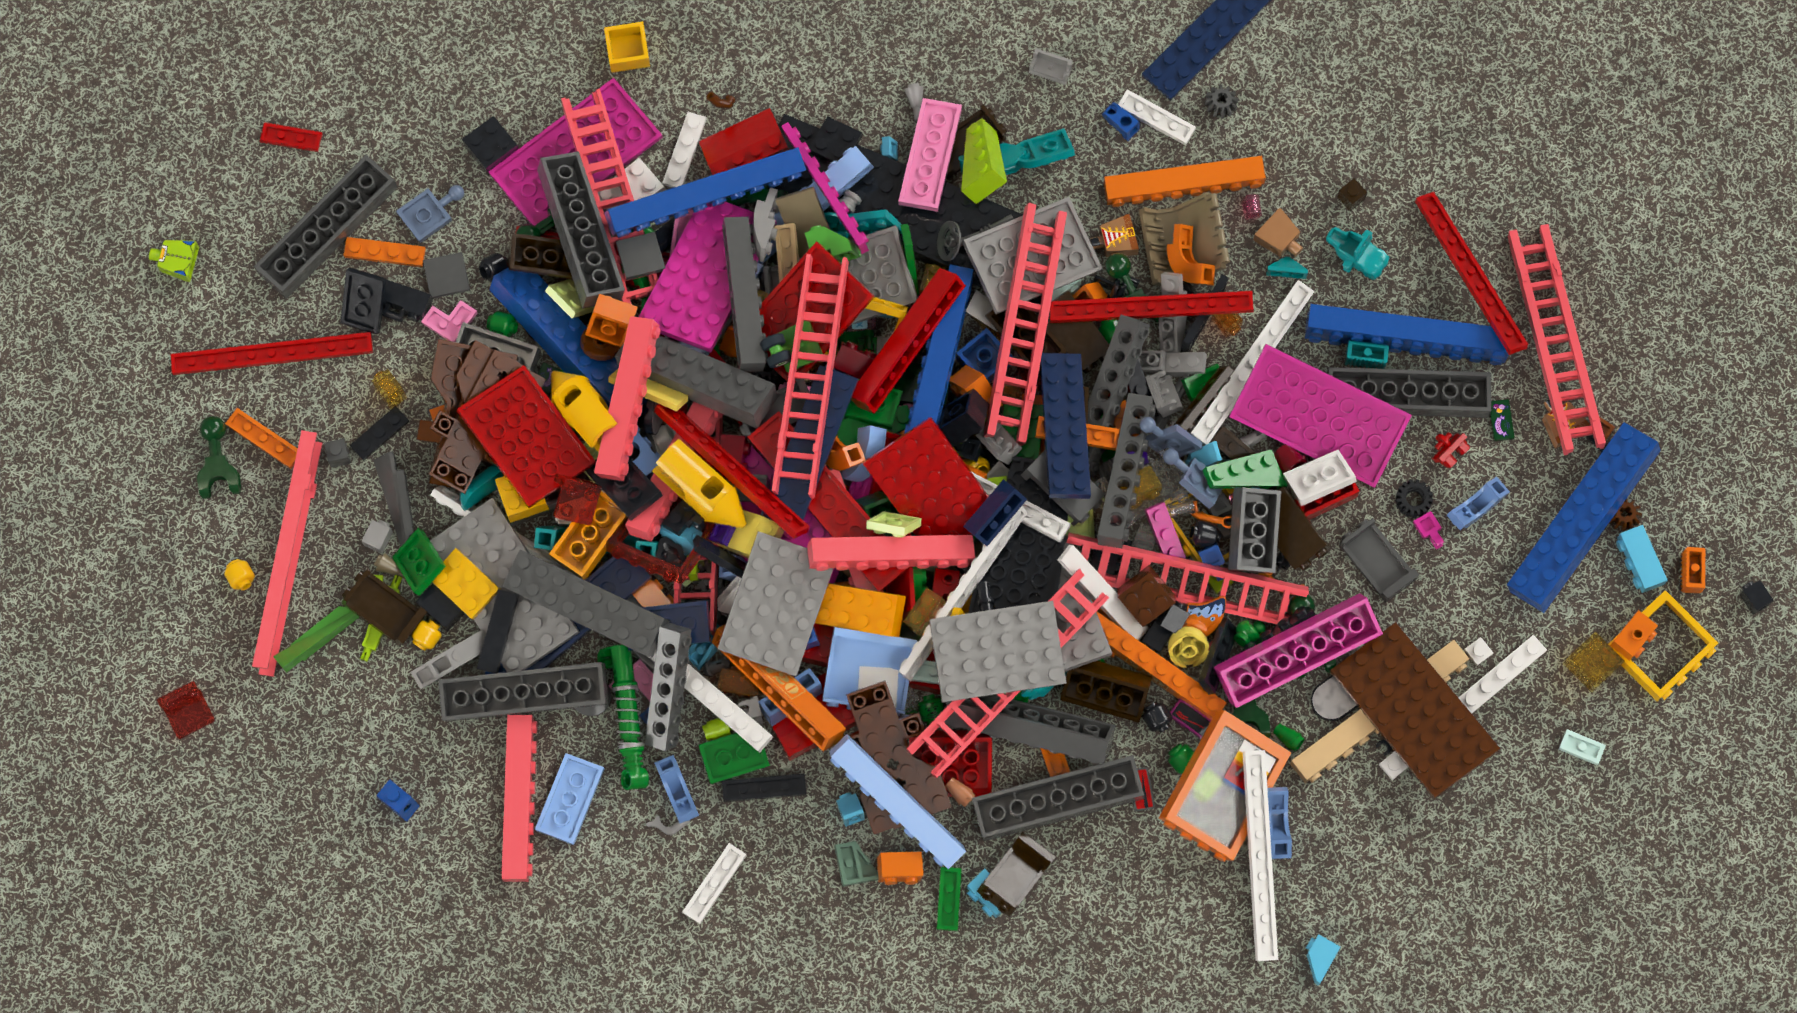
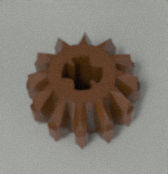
M1626 499L1609 523H1616L1613 527L1614 529L1621 526V531L1625 532L1626 528L1630 530L1634 528V525H1639V518L1642 517V513L1637 512L1641 508L1639 505L1634 507L1635 499H1632L1630 503ZM1624 511L1628 513L1625 517L1621 515Z

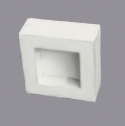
M1481 637L1464 649L1476 666L1493 655L1492 650Z

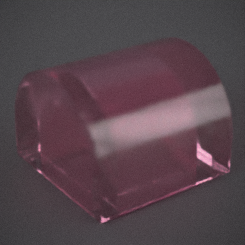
M1246 195L1242 201L1244 218L1246 220L1260 218L1262 211L1259 195Z

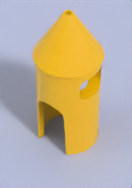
M553 371L551 373V402L569 426L574 428L591 448L594 447L599 453L603 433L618 424L608 413L609 408L590 384L587 377L560 371Z
M680 439L675 441L657 460L656 464L658 466L652 472L702 516L705 522L738 528L746 526L747 522L736 486L733 487Z

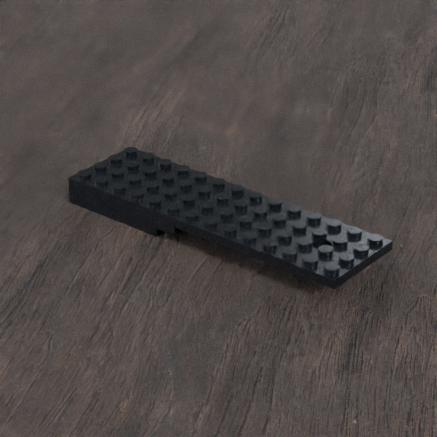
M784 114L778 126L789 150L794 148L781 127L787 122L792 128H797L801 135V138H799L801 143L806 142L808 147H810L820 128ZM857 145V148L874 168L849 189L862 200L860 205H856L854 213L886 209L901 224H908L914 258L936 269L942 268L947 271L950 265L974 269L964 245L960 246L953 260L944 261L940 258L937 250V238L940 228L945 222H956L960 228L961 237L976 233L980 231V228L984 229V226L988 227V224L992 225L1010 214L1014 219L1023 216L1021 213L985 198L976 204L961 191V188L947 182L944 183L938 212L899 205L898 201L907 165ZM808 153L811 158L815 156L820 164L818 168L820 172L828 170L831 162L815 154ZM806 168V171L802 173V177H799V179L791 182L785 179L781 185L772 188L778 189V191L785 190L791 194L801 190L803 187H808L813 183V178ZM831 206L823 211L824 213H835ZM945 246V247H944L945 252H946L947 255H949V252H950V251H949V250L947 249V247ZM974 269L972 284L983 288Z

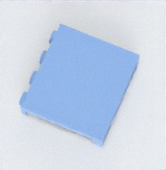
M834 627L822 700L826 702L827 706L838 707L839 704L847 705L846 709H851L846 694L858 690L859 666L892 668L898 670L897 706L895 709L898 716H900V713L905 714L909 680L905 679L899 673L903 660L907 659L912 653V648L917 640Z

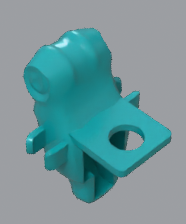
M1333 227L1328 232L1326 241L1335 248L1338 257L1344 261V271L1349 273L1352 268H1355L1367 278L1375 280L1381 276L1383 269L1388 265L1390 256L1384 250L1377 248L1371 243L1373 238L1371 231L1365 230L1360 235L1353 231L1345 232L1340 228Z

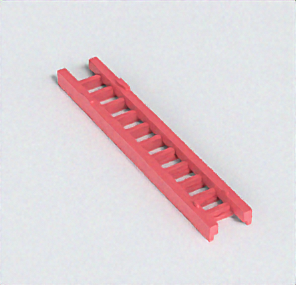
M597 89L596 92L592 93L594 106L573 111L569 99L561 98L575 150L576 152L579 151L625 289L621 301L631 304L632 299H640L650 295L658 281L656 273L646 275L650 284L649 287L630 292L627 291L625 281L629 280H626L624 273L622 274L619 264L621 260L619 255L616 254L614 245H616V241L644 235V231L637 232L635 228L629 235L620 238L618 236L611 237L603 209L634 201L601 91ZM598 115L600 123L578 128L576 120ZM604 133L606 141L583 146L581 138ZM609 150L611 159L589 164L588 155ZM615 169L616 178L597 183L594 182L592 173ZM620 186L622 196L600 201L599 191Z
M1028 203L1024 209L990 396V405L983 435L986 438L994 437L997 422L1009 427L1015 426L1018 427L1016 442L1020 446H1023L1027 440L1067 212L1059 210L1056 215L1054 228L1033 223L1036 204ZM1031 232L1052 237L1051 247L1030 242ZM1028 251L1049 256L1048 265L1045 266L1026 261ZM1024 271L1046 275L1044 285L1023 280ZM1021 289L1042 294L1041 304L1019 300ZM1018 307L1039 312L1037 323L1017 319ZM1017 326L1036 331L1034 343L1013 338L1014 327ZM1011 345L1032 350L1030 362L1009 357ZM1012 365L1029 369L1027 381L1007 377V366ZM1004 384L1024 388V399L1019 400L1002 396ZM1003 403L1022 408L1020 420L999 415L1000 404Z
M1540 225L1539 231L1542 244L1525 245V247H1521L1517 230H1511L1508 233V241L1563 454L1568 455V453L1573 452V438L1589 435L1594 436L1596 448L1604 449L1606 441L1549 225ZM1545 252L1546 262L1526 265L1524 255ZM1550 269L1552 279L1530 282L1528 273ZM1555 288L1557 297L1535 301L1533 291ZM1553 306L1560 307L1561 316L1540 319L1538 309ZM1564 324L1566 334L1545 337L1542 327ZM1569 342L1570 352L1549 354L1547 345ZM1574 360L1576 370L1554 374L1552 364ZM1579 380L1581 389L1559 392L1557 383ZM1584 398L1586 407L1564 411L1563 401ZM1589 417L1590 426L1569 429L1567 420Z
M1068 532L1066 543L1082 546L1081 554L1087 561L1091 548L1102 551L1097 572L1114 588H1119L1130 580V578H1126L1130 559L1136 558L1142 560L1140 571L1150 565L1151 562L1162 564L1163 569L1160 578L1165 584L1170 566L1184 569L1179 590L1170 589L1175 594V601L1177 600L1188 604V602L1203 603L1214 599L1213 597L1205 596L1209 576L1224 578L1219 596H1226L1230 580L1244 583L1239 603L1226 600L1225 613L1278 624L1280 620L1291 616L1285 614L1288 610L1290 594L1307 597L1309 594L1307 586L1267 578L1263 575L1228 570V568L1127 545H1123V549L1098 545V539L1070 532ZM1111 553L1122 555L1118 576L1106 573ZM1189 571L1204 574L1199 594L1185 591ZM1250 585L1263 587L1258 608L1245 605ZM1270 589L1284 592L1279 612L1265 609Z
M1080 569L1048 600L1054 602V609L1071 624L1064 633L1058 629L1061 648L1109 599L1102 592L1091 603L1074 587L1084 576ZM1067 593L1085 609L1078 618L1060 602ZM1020 691L996 694L1000 700L991 709L978 697L970 698L985 713L977 724L959 708L965 699L951 701L906 750L913 755L926 742L929 745L928 748L937 757L940 756L942 758L930 772L935 778H938ZM953 712L971 728L962 739L944 723ZM939 727L957 743L948 754L929 738Z

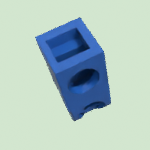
M1115 102L1102 113L1103 118L1118 130L1127 141L1140 130L1139 121Z

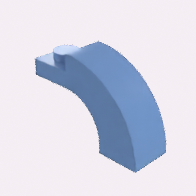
M1495 477L1467 501L1451 510L1447 516L1459 530L1467 528L1496 506L1510 491L1498 477Z
M674 755L655 762L679 823L699 816Z
M1267 788L1272 859L1291 858L1292 839L1288 823V788Z

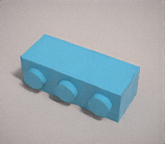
M1641 525L1619 534L1616 544L1619 551L1624 552L1626 557L1624 561L1627 569L1633 572V583L1636 589L1640 588L1641 593L1664 585L1668 580L1644 526Z

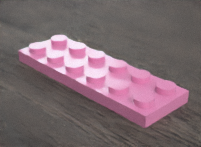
M923 98L899 196V205L938 212L962 105Z

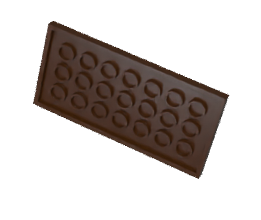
M1395 622L1384 630L1382 635L1372 639L1331 669L1330 673L1433 799H1436L1498 753L1500 747Z

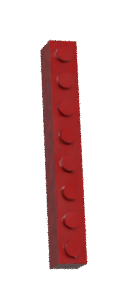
M942 268L938 269L858 381L851 398L857 407L875 414L966 285L957 274Z

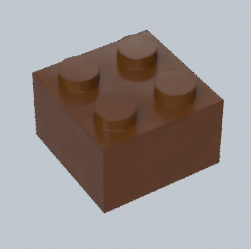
M1150 565L1117 589V597L1142 627L1175 604V594Z

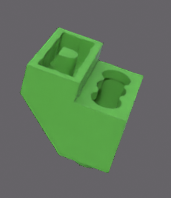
M814 226L810 228V231L805 232L809 249L817 241L841 263L843 257H847L848 261L861 257L860 251L854 242L824 226Z

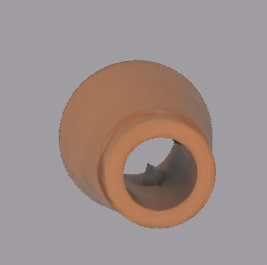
M953 777L945 785L958 805H962L964 808L976 796L972 789Z

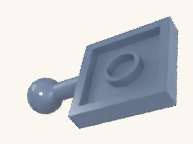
M453 185L449 189L448 194L438 201L428 188L396 212L418 242L421 243L452 221V218L443 207L453 200H461L464 197V189L459 185Z
M1144 417L1140 421V429L1143 432L1153 433L1146 436L1148 446L1162 456L1167 449H1175L1179 453V457L1202 449V441L1177 424L1161 430L1156 426L1155 420L1151 417Z
M1167 449L1163 454L1164 462L1168 465H1175L1183 472L1179 484L1210 509L1215 504L1222 489L1209 488L1202 471L1206 467L1205 464L1199 462L1194 457L1186 465L1179 459V453L1175 449Z

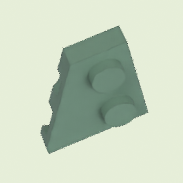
M856 841L836 844L834 846L842 887L879 880L877 870L871 864V860L867 855L863 854Z

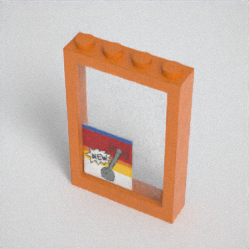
M1217 710L1162 810L1159 819L1164 821L1163 825L1165 827L1180 831V836L1184 839L1197 842V846L1207 852L1210 850L1215 853L1214 857L1222 862H1225V860L1234 861L1248 835L1242 751L1265 750L1267 788H1273L1291 752L1227 711Z

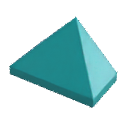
M1288 256L1269 265L1266 271V276L1306 279L1308 269Z

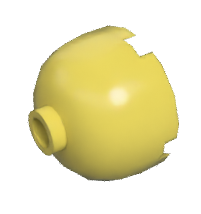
M1192 626L1182 627V629L1173 633L1168 641L1170 659L1175 665L1186 668V665H1193L1195 667L1204 662L1209 652V644L1205 634Z

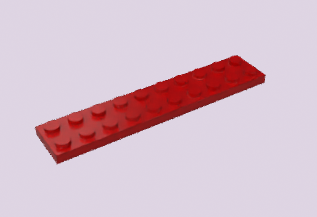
M780 411L758 427L751 435L747 436L774 470L783 417ZM789 423L788 432H793L794 428ZM786 438L785 451L791 438ZM825 465L816 488L815 499L812 498L808 510L831 537H885V534L874 533V530L866 529L867 520L871 518ZM870 567L860 571L875 589L881 592L907 569L889 567L888 569L879 570L877 567Z

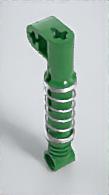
M624 645L610 646L599 650L597 662L605 663L606 669H613L614 683L612 685V692H615L616 695L613 699L616 700L617 708L614 710L618 714V719L615 721L619 723L617 733H620V739H623L618 742V744H621L618 746L622 757H625L622 760L625 762L623 767H626L621 773V785L625 790L645 789L649 784V775L647 770L641 767L644 764L641 762L643 757H640V755H643L642 752L645 749L644 743L638 741V738L642 737L643 733L640 732L642 722L639 721L638 715L641 711L637 708L640 700L636 699V693L639 690L638 684L634 680L632 652Z

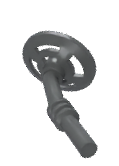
M1010 214L994 224H988V227L984 226V229L980 228V231L961 237L960 228L956 222H945L940 228L937 238V250L940 258L944 261L953 260L960 246H963V240L1011 221L1014 218ZM945 246H946L947 249L950 251V252H949V255H947L946 252H945V249H944Z

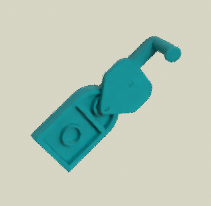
M1064 128L1024 140L1017 145L999 144L1006 175L1015 173L1021 168L1045 166L1052 162L1075 156L1074 148ZM961 155L958 157V159L960 161V169L963 175L964 155Z
M886 209L848 214L849 217L853 216L857 221L859 233L863 231L865 235H869L896 225L899 234H902V224ZM824 213L830 230L845 238L850 237L835 213Z

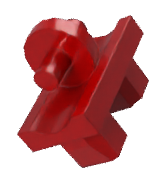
M1449 432L1445 436L1438 434L1436 436L1438 443L1434 447L1439 451L1431 459L1436 463H1441L1446 468H1452L1457 463L1452 453L1456 450L1459 455H1464L1470 449L1465 441L1467 436L1464 433L1461 435L1456 433L1453 437Z

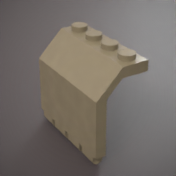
M1205 192L1172 208L1155 210L1144 207L1138 210L1153 285L1161 286V274L1163 272L1174 273L1167 256V244H1173L1174 224L1193 226L1192 253L1198 263L1215 265V273L1226 268V264L1230 262L1228 249L1222 248L1227 244L1224 229H1219L1223 227L1220 210H1216L1219 208L1216 193Z

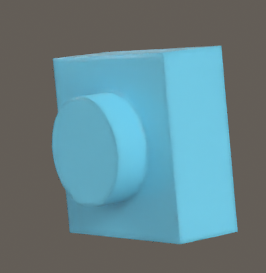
M890 136L882 137L881 154L898 161V142Z

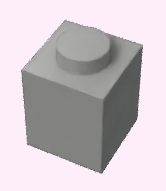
M372 520L362 539L363 545L383 554L393 533L389 527L390 524L382 520L378 522Z

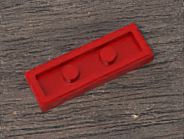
M264 122L260 142L319 152L323 133Z

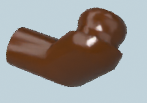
M709 92L706 96V99L717 108L730 109L736 101L730 95H727L725 100L721 99L714 92Z

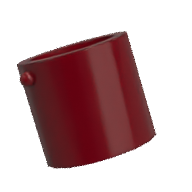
M1286 444L1278 448L1274 453L1282 473L1307 463L1305 456H1302L1296 449Z

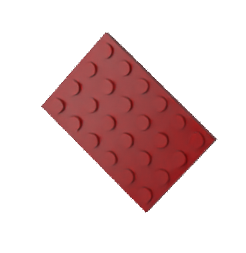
M815 242L762 302L759 312L764 317V326L761 329L762 333H765L766 338L786 330L797 323L807 254H811L813 258L811 273L840 276L842 264L819 242ZM847 271L838 338L875 298L849 271ZM809 282L808 292L837 295L839 285ZM807 302L805 312L834 315L836 304ZM810 322L814 333L832 334L833 324ZM818 342L824 354L830 348V343ZM764 351L768 353V357L771 356L770 351ZM817 361L797 369L796 372L807 373ZM784 365L774 368L788 382L789 373L786 372Z
M524 365L457 409L460 417L528 508L596 463Z
M931 416L863 461L865 468L899 514L922 518L921 526L913 530L916 536L973 535L963 526L989 496Z

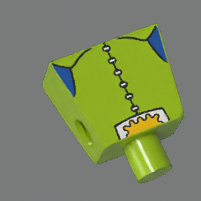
M165 240L161 250L151 248L149 260L158 261L157 267L160 272L190 282L199 246L196 241Z

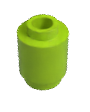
M720 718L707 721L705 725H702L707 741L731 735L730 731L732 729Z

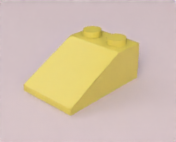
M743 510L747 522L744 528L735 527L736 529L728 546L718 543L714 544L748 559L758 531L780 539L784 530L777 523L766 517Z

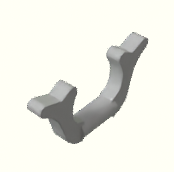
M656 816L654 821L647 822L646 826L658 828L666 835H674L688 825L690 820L683 823L678 821L672 826L665 827L661 823L660 817Z

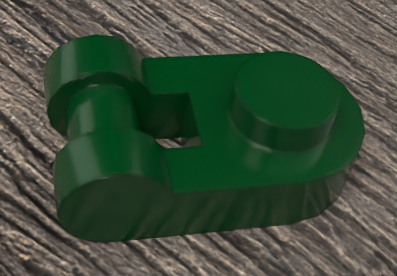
M874 331L844 332L838 339V345L840 346L841 341L844 343L850 341L858 345V339H864V344L858 345L857 349L865 352V349L873 352L875 351V345L872 343Z

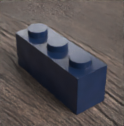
M1003 479L963 527L984 545L988 546L1027 501V498Z

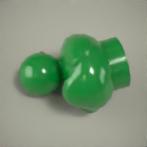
M1243 620L1236 627L1234 639L1240 646L1244 647L1249 642L1256 641L1265 632L1266 626L1262 621H1256L1251 625L1248 620Z

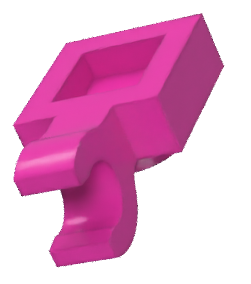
M1431 511L1413 521L1423 540L1429 537L1436 550L1443 546L1444 541L1438 533L1442 527Z

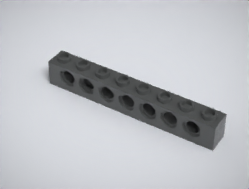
M1122 314L1120 315L1088 401V424L1113 428L1116 416L1120 412L1123 397L1127 393L1130 378L1134 374L1137 359L1142 353L1143 343L1149 334V324ZM1088 446L1090 477L1094 478L1099 468L1101 456L1106 449Z
M1128 393L1097 535L1098 545L1123 549L1124 541H1128L1129 529H1127V525L1132 523L1133 519L1131 506L1136 505L1137 493L1134 492L1135 488L1140 486L1141 475H1138L1139 469L1143 470L1145 458L1142 455L1148 449L1146 436L1151 434L1145 433L1140 429V421L1144 417L1155 416L1156 405L1153 404V396ZM1142 416L1143 418L1137 419L1135 417ZM1130 451L1136 452L1134 454H1128V452ZM1125 469H1131L1132 471H1130V472H1125V471H1123V470H1125ZM1121 487H1127L1128 489H1126V490H1121V489H1119V488H1121ZM1117 505H1123L1124 507H1122V508H1117V507H1115V506H1117ZM1113 523H1120V525H1118V526H1113V525H1111V524H1113Z

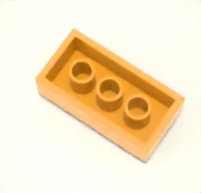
M596 488L549 555L567 570L586 580L622 531L628 518L604 492Z
M828 583L815 623L899 637L906 596Z

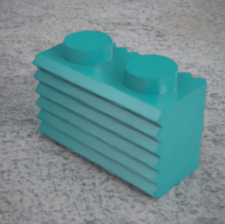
M1349 340L1346 347L1345 365L1350 367L1353 365L1358 368L1361 366L1362 368L1385 369L1388 361L1389 345Z

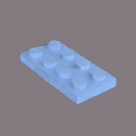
M565 753L535 831L574 845L605 768Z

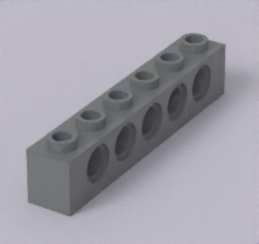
M673 623L659 627L645 745L663 751L677 747L679 741L678 731L682 719L681 708L684 702L683 692L687 680L688 653L692 641V629Z

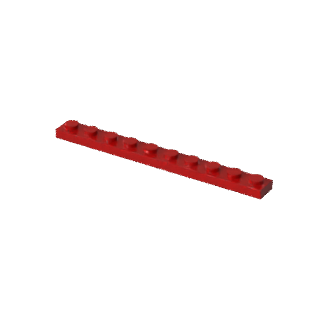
M1435 192L1416 197V205L1507 353L1511 355L1527 349V341Z
M1252 291L1051 301L1050 321L1051 323L1119 320L1121 314L1134 319L1252 313L1254 310Z
M371 332L174 353L171 354V369L173 375L372 354Z
M661 404L655 407L654 413L787 532L788 535L795 539L808 533L810 526L682 410L675 411Z

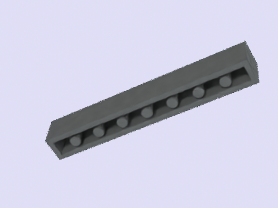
M724 217L722 231L738 369L745 372H762L765 364H768V353L763 351L760 344L766 338V335L762 333L761 329L764 326V317L759 312V309L762 307L761 296L758 297L757 295L760 284L759 278L755 277L757 260H753V254H755V243L751 242L753 225L749 224L748 217Z

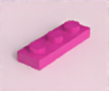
M1160 502L1144 509L1160 552L1185 559L1186 556L1165 502Z

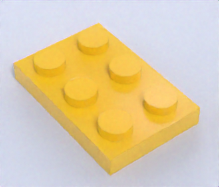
M455 548L443 561L446 567L432 582L464 613L474 620L494 598L500 588L459 549Z

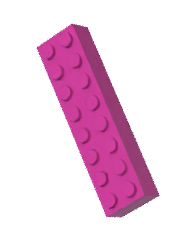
M1359 593L1214 666V669L1229 702L1238 708L1383 633L1367 597Z

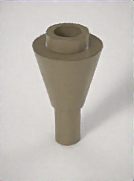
M386 553L383 556L379 554L374 563V566L377 567L375 571L398 575L404 578L393 559Z

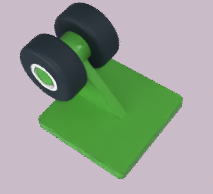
M804 321L803 332H814L809 321ZM796 325L771 335L760 342L763 351H770L771 356L767 358L770 368L784 365L786 372L789 373ZM801 341L799 352L823 354L818 342ZM798 359L797 369L814 361Z

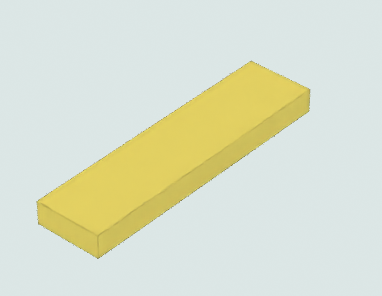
M618 369L609 376L608 382L615 385ZM647 378V393L644 398L675 411H678L688 402V395Z

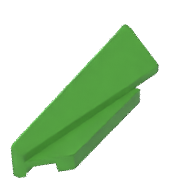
M338 606L290 644L289 648L273 657L287 673L302 660L305 661L357 620L359 616L347 607Z

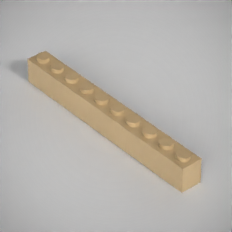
M1453 640L1427 660L1447 683L1451 680L1450 675L1454 672L1459 674L1468 667L1466 663L1469 661V657ZM1360 709L1294 758L1290 765L1305 784L1308 781L1313 783L1322 776L1320 772L1324 769L1331 770L1338 764L1336 760L1342 756L1344 759L1354 752L1352 748L1358 744L1363 746L1370 740L1369 736L1372 733L1379 734L1380 732Z

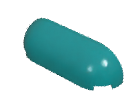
M491 465L472 479L466 493H460L461 507L464 511L497 489L495 479L504 476L497 466Z

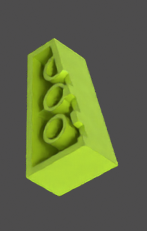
M982 118L966 129L961 191L976 204L1007 183L997 131Z

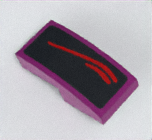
M1178 699L1170 710L1175 722L1187 728L1199 739H1202L1211 722L1209 718L1182 699Z

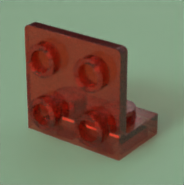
M556 473L554 481L561 484V490L553 516L558 519L590 526L602 486L593 481Z
M195 681L157 699L178 739H182L215 722V718Z

